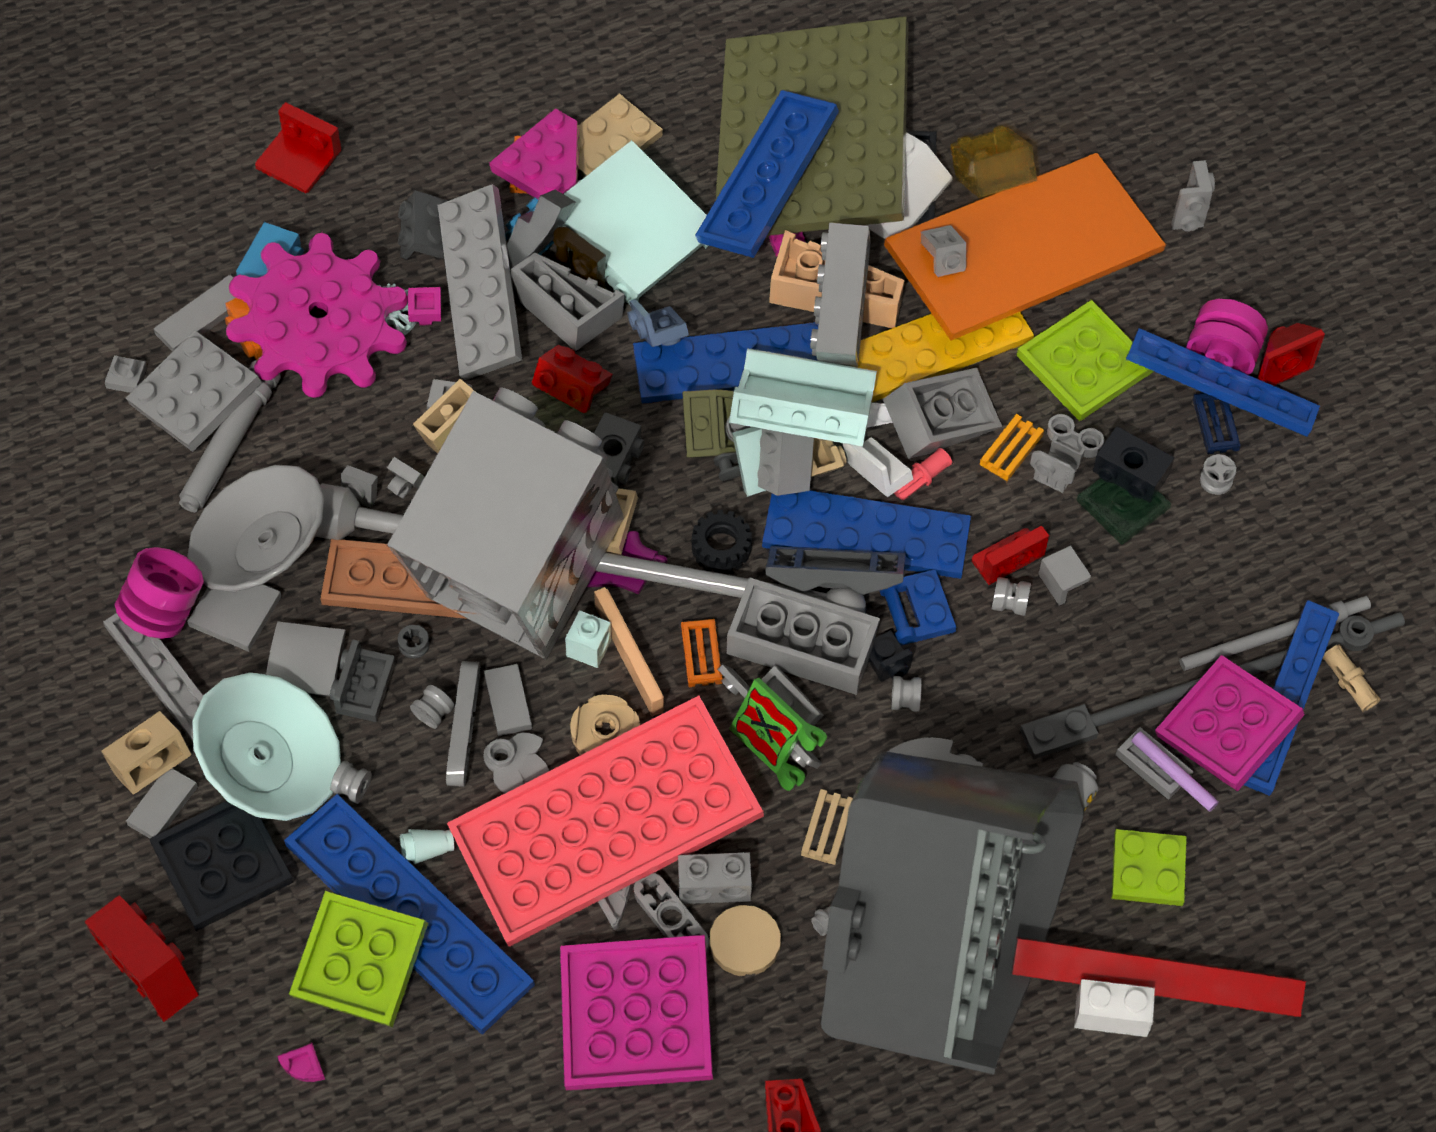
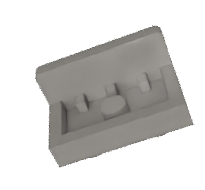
M1206 160L1193 161L1187 187L1179 192L1171 224L1172 230L1183 229L1184 231H1193L1199 227H1204L1212 193L1215 189L1214 175L1208 172Z

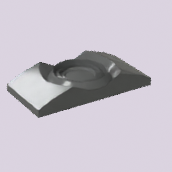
M771 546L766 564V575L780 583L802 591H808L818 586L831 589L850 588L863 595L902 583L905 553Z

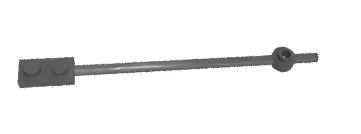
M1400 612L1371 622L1361 616L1347 617L1341 623L1338 633L1331 635L1326 651L1339 644L1352 651L1364 650L1370 645L1374 635L1403 626L1405 624L1404 617ZM1352 628H1358L1362 631V633L1357 634L1352 630ZM1287 650L1238 666L1249 674L1255 675L1281 666ZM1201 678L1093 714H1089L1085 704L1023 724L1020 727V731L1032 758L1036 759L1097 739L1098 731L1096 727L1183 699Z

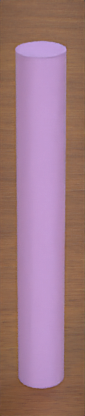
M1141 731L1133 737L1131 742L1204 808L1211 812L1217 806L1219 801Z

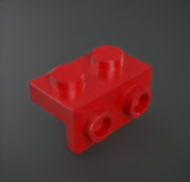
M557 345L539 357L532 385L578 411L586 413L590 409L594 395L609 385L613 374L604 370L598 363L588 361L575 354L572 349Z

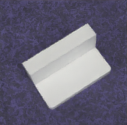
M872 437L863 442V447L843 443L847 462L886 497H889L913 480L912 471Z

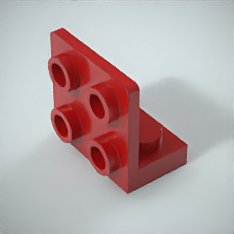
M285 102L278 110L282 130L255 162V167L257 170L303 193H308L341 152L338 127Z

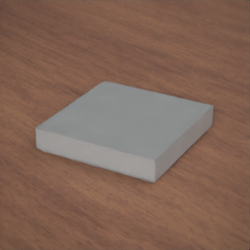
M263 584L237 592L212 590L208 587L187 622L191 628L249 652L281 599V593Z

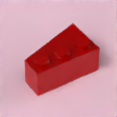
M119 895L84 922L99 946L119 970L138 987L136 990L143 998L147 997L150 1000L157 1015L165 1022L199 996L181 965L185 958L173 942L166 945L163 942L166 938L154 922L147 925L145 923L147 917L135 902L129 906Z

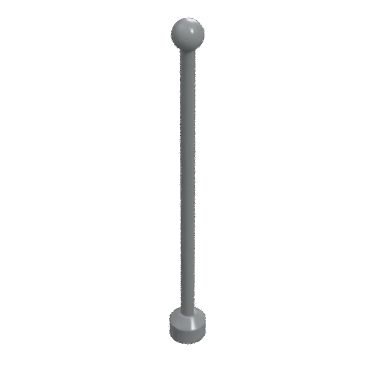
M322 483L320 486L325 496L323 519L315 537L342 540L355 531L357 527L393 534L403 515L362 508L350 488ZM606 552L595 570L597 572L742 598L749 580L748 578ZM766 582L855 611L866 612L864 596L850 588L830 589L827 593L813 590L802 591L791 586Z

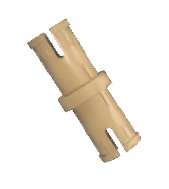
M1340 644L1338 646L1335 645L1324 653L1323 659L1338 677V684L1342 689H1347L1362 712L1380 702V697L1363 677L1365 674L1360 667L1357 668L1352 663Z

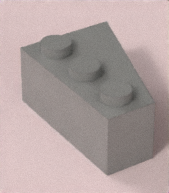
M533 253L511 268L513 296L573 350L577 351L622 318L624 293L617 290L614 293L597 286L598 281L589 277L587 280L571 274V269L537 253Z

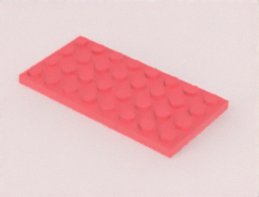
M697 696L448 822L447 825L508 947L678 861V855H689L764 817V813L700 696Z

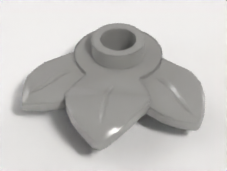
M518 733L510 740L496 739L486 746L483 754L485 765L493 771L494 784L504 794L549 771L546 763L536 754L543 743L541 737L532 733ZM498 753H505L508 757L506 760L497 761L495 756Z

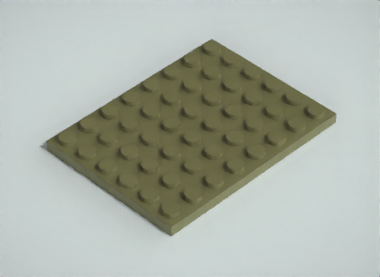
M907 17L726 39L716 199L779 93L783 90L835 103L839 113L767 236L784 234L785 230L791 233L829 229V223L871 225L904 221L909 28Z

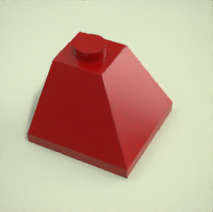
M1301 323L1293 324L1287 328L1282 326L1274 330L1270 334L1257 379L1274 386L1312 369L1325 333L1322 329Z

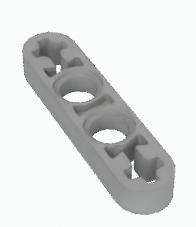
M462 661L447 762V786L465 787L470 755L468 743H471L475 718L472 717V713L476 710L480 662Z

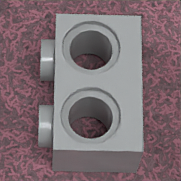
M750 852L678 855L680 901L683 904L751 901Z

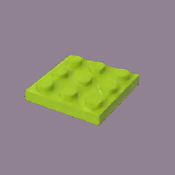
M1092 300L1019 347L1016 355L1079 422L1154 372L1126 359L1132 341Z
M325 891L289 995L300 1000L393 1027L428 922Z

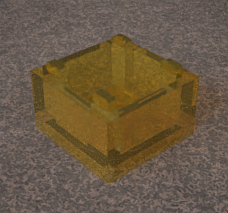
M997 126L993 128L992 132L972 138L968 136L960 137L958 142L950 144L956 179L978 198L1037 181L1032 145L1009 127Z

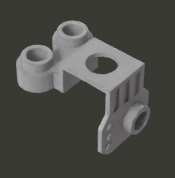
M1057 414L1050 418L1047 427V435L1052 440L1050 452L1047 454L1042 451H1033L1030 464L1035 469L1033 479L1063 493L1068 484L1073 483L1075 472L1081 464L1082 458L1096 457L1104 445V436L1094 428L1084 429L1080 433L1074 432V421L1067 415ZM1056 430H1062V431H1064L1065 433H1064V434H1060V433H1057V432H1055V431H1056ZM1086 444H1091V445H1093L1095 448H1089V447H1086L1085 445H1086Z

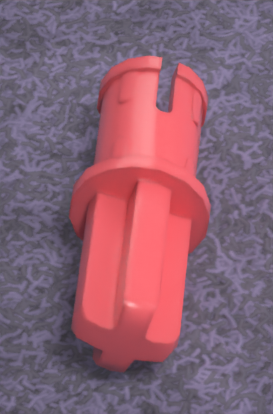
M938 448L936 452L920 464H913L911 470L913 480L894 492L895 496L905 500L923 485L929 486L932 483V478L952 465V459L944 449Z

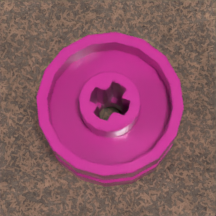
M1215 299L1206 302L1200 308L1195 328L1192 329L1186 349L1247 375L1251 374L1268 332L1266 320L1257 310L1235 300Z

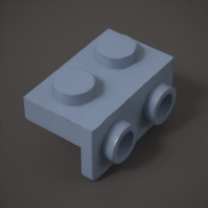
M636 299L629 301L632 311L627 312L631 328L637 330L640 339L645 338L651 347L661 344L664 346L674 345L680 342L682 337L689 335L686 323L671 306L648 313Z

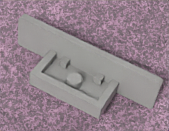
M722 664L718 668L724 676L721 680L722 683L733 694L737 695L740 693L745 698L750 686L732 668ZM774 666L761 679L807 723L814 726L824 716L780 668ZM798 739L790 755L802 767L809 765L818 769L822 763L811 751L804 749Z

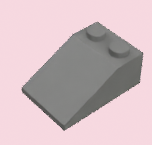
M977 368L907 382L883 399L908 459L936 452L938 448L944 449L1002 427Z

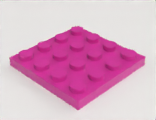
M705 935L560 946L564 1086L566 1091L713 1080Z

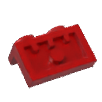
M1042 526L1032 531L1024 528L973 555L972 563L987 584L990 585L997 581V577H1005L1043 557L1046 552L1049 535Z

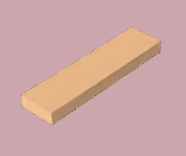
M604 587L594 591L595 607L601 619L611 622V638L651 716L663 713L664 696L609 590Z

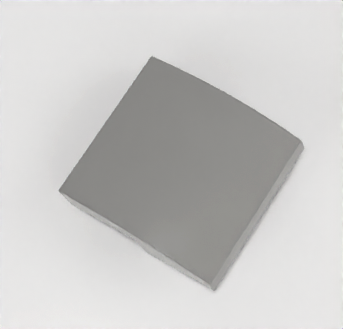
M277 621L266 675L280 677L306 691L308 694L330 696L334 679H337L346 630Z

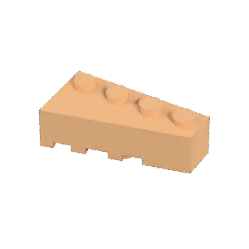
M785 230L771 277L769 303L814 312L815 297H822V292H819V284H817L819 264L825 265V260H822L821 245L813 241H809L807 244L795 239L796 234ZM868 265L863 312L864 323L895 328L902 303L903 279Z

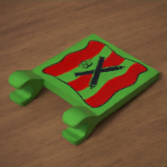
M760 678L754 679L729 728L777 775L780 785L787 791L792 790L795 784L797 786L802 785L805 780V774L802 770L786 763L798 739L804 749L812 751L816 745L819 747L823 746L827 738L824 731L807 723Z

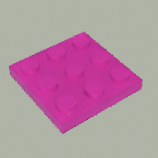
M1221 655L1156 728L1155 732L1157 737L1238 792L1305 714L1303 708Z

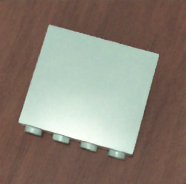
M632 140L564 193L565 196L576 201L563 227L571 229L606 255L605 281L613 288L614 292L617 290L624 293V302H627L629 305L630 300L636 299L639 301V298L700 247L707 248L709 246L698 243L695 235L707 215Z
M747 348L744 371L739 387H735L729 423L863 447L877 371Z

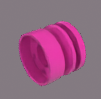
M159 547L145 548L137 553L127 579L115 602L116 613L123 623L138 633L159 639L172 638L181 633L191 607L194 605L204 582L202 572L195 563L173 550Z

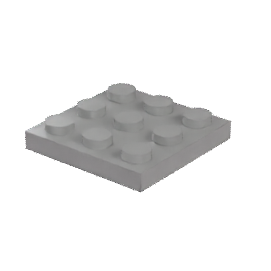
M194 330L126 399L136 410L193 452L262 382L258 375Z

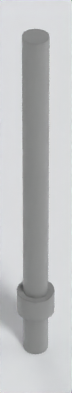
M1363 596L1346 603L1338 601L1327 605L1326 608L1339 613L1336 623H1339L1350 615L1370 609L1371 602L1367 596ZM1299 618L1179 658L1180 665L1183 671L1216 661L1221 655L1228 657L1293 635Z

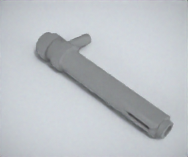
M253 361L249 367V370L255 373L254 365L257 361ZM280 373L272 380H261L262 384L219 425L179 495L181 499L179 504L184 509L195 513L198 509L204 507L261 405H266L272 394L271 389L276 388L280 381Z

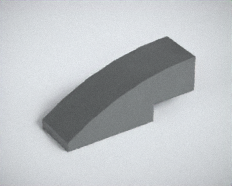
M552 190L540 195L534 211L518 217L507 244L510 271L511 268L533 253H540L553 240L555 229L563 227L576 201L557 190Z

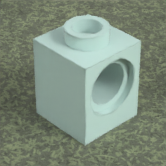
M579 610L565 638L566 656L598 668L612 640L611 622Z

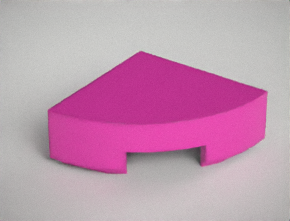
M312 1043L277 1056L282 1068L298 1080L316 1082L325 1079Z

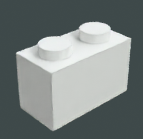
M1081 979L1076 996L1074 1028L1147 1037L1153 1023L1155 988Z

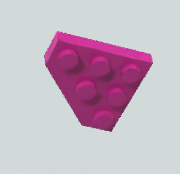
M554 109L489 162L491 171L538 200L540 195L552 190H557L562 194L566 193L578 183L579 127L577 120Z

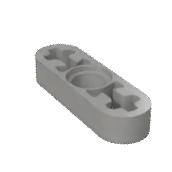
M652 873L634 883L636 901L665 938L674 937L675 934H678L677 937H684L681 932L689 924L690 926L686 928L688 936L705 935L706 954L708 953L709 938L707 933L660 875ZM645 884H648L650 887L657 885L656 894L661 903L655 910L652 908L656 907V900L652 895H642ZM671 909L678 911L682 916L681 921L674 926L664 924L661 916L665 911Z

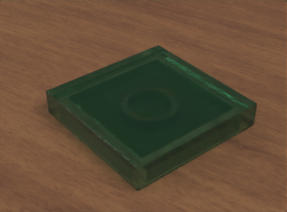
M1126 465L1129 468L1135 469L1132 465ZM1101 478L1080 493L1076 499L1121 545L1171 507V503L1159 491L1152 502L1149 503L1142 498L1133 497L1124 488L1113 482H1106Z

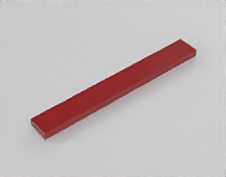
M1022 937L1016 938L1011 971L1013 975L1080 984L1081 979L1150 987L1155 988L1154 996L1301 1017L1306 985L1304 979Z

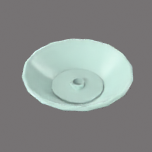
M249 672L224 678L203 695L192 721L194 752L206 779L229 803L255 817L287 821L312 814L332 796L333 791L330 790L331 782L338 766L341 764L340 742L328 715L306 691L280 677Z

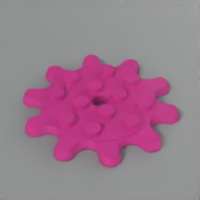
M325 233L316 234L310 240L308 252L300 256L291 255L278 243L271 242L264 246L261 251V259L267 267V273L264 276L254 278L237 275L229 283L231 295L246 302L249 306V313L232 320L227 325L226 335L233 342L253 341L261 346L262 356L254 365V372L261 380H272L284 370H293L299 373L302 378L303 392L312 398L322 396L326 392L328 378L339 373L347 375L359 387H369L376 379V373L369 363L371 354L376 351L399 354L406 348L407 341L402 332L390 327L386 323V317L391 312L404 309L408 303V296L400 287L383 288L372 281L373 274L380 267V259L372 250H364L354 259L346 260L339 258L333 252V241ZM314 306H317V308L323 309L327 315L323 318H315L309 311Z

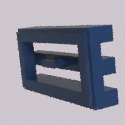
M1206 393L1194 394L1193 403L1207 454H1214L1215 451H1220V453L1227 452V450L1239 451L1241 445L1229 403ZM1214 400H1219L1230 441H1224ZM1203 401H1206L1217 440L1215 443L1213 442Z

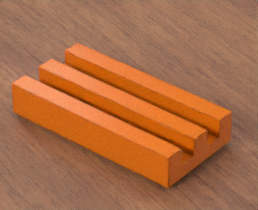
M715 619L681 622L688 687H695V684H702V686L709 685V683L722 684V674L718 670L721 664ZM702 628L709 629L713 674L707 673ZM695 629L700 675H694L689 630Z

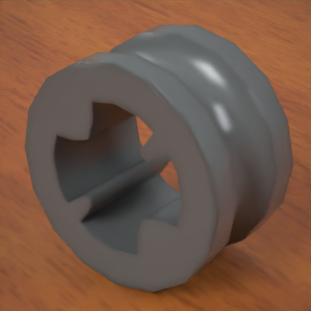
M419 625L404 627L398 634L400 652L404 656L413 659L425 655L429 649L427 631ZM412 636H418L421 644L417 645L415 643V647H409L406 639L412 640Z

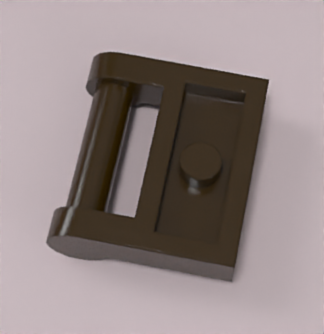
M567 227L555 229L553 241L556 245V263L571 269V274L587 280L589 277L598 281L597 286L604 288L606 255ZM569 248L573 251L572 264L569 263Z

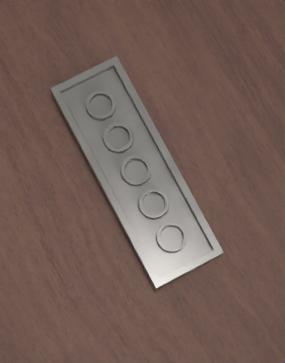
M491 184L438 205L459 376L465 380L522 360L499 189Z

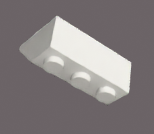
M906 132L904 221L864 225L869 226L870 230L884 239L913 227L929 209L930 204L941 195L953 180L951 174L927 144Z

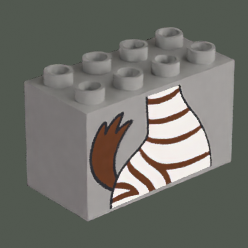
M500 387L492 401L473 391L387 546L427 598L452 610L470 612L457 613L518 646L547 659L624 519L616 496L619 488L611 482V477L614 473L606 467L607 455L599 450L603 441L591 431L578 424L564 420L559 431L555 433L545 428V424L535 417L538 407L523 396Z

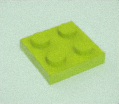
M1116 829L1114 833L1111 899L1183 906L1185 895L1186 836Z

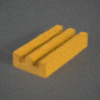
M1016 414L981 458L980 465L1008 481L1043 437L1044 430L1040 427L1037 429L1033 428V423L1028 420L1026 423L1023 422L1022 417ZM1016 428H1020V431L1012 439V441L1001 453V455L994 462V464L991 463L990 461L994 458L997 452L1009 439V437L1016 430ZM1027 433L1030 434V439L1005 470L1001 469V466Z

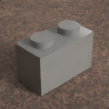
M762 429L760 462L757 473L758 487L777 496L810 491L814 438Z

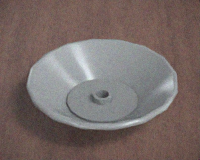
M273 465L249 472L226 486L204 508L190 535L187 558L195 563L202 572L203 584L212 590L237 592L262 585L287 570L310 546L322 523L325 496L318 479L299 466Z

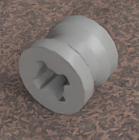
M1221 454L1212 455L1207 458L1200 475V483L1204 490L1215 495L1228 492L1236 475L1234 461Z
M893 676L891 710L908 707L911 711L919 712L921 678L914 677L911 680H903L901 676Z
M428 685L423 691L424 696L420 700H415L411 704L410 709L419 720L429 727L436 729L441 724V717L444 714H449L454 709V703L442 690L433 685Z
M343 761L333 776L330 790L335 795L345 794L349 797L350 801L359 803L369 787L372 776L371 771L364 768L357 770L353 767L352 763Z

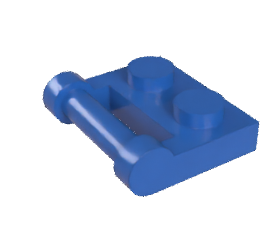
M936 569L906 576L903 578L902 583L879 590L881 596L886 598L897 630L895 637L900 645L956 632V625ZM906 591L918 625L916 628L909 627L898 595L900 592Z

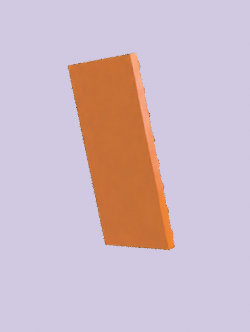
M1098 153L885 238L884 242L888 252L951 341L1163 252L1166 246ZM951 225L966 242V270L937 277L934 273V257L921 243V231Z

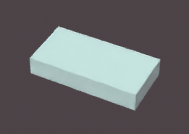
M750 427L733 432L732 435L745 494L750 496L766 491L758 487L757 475L760 462L762 429Z

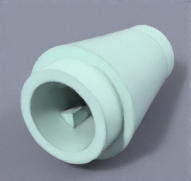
M409 829L408 833L400 835L402 856L408 862L412 861L413 864H417L449 851H454L453 835L450 830Z

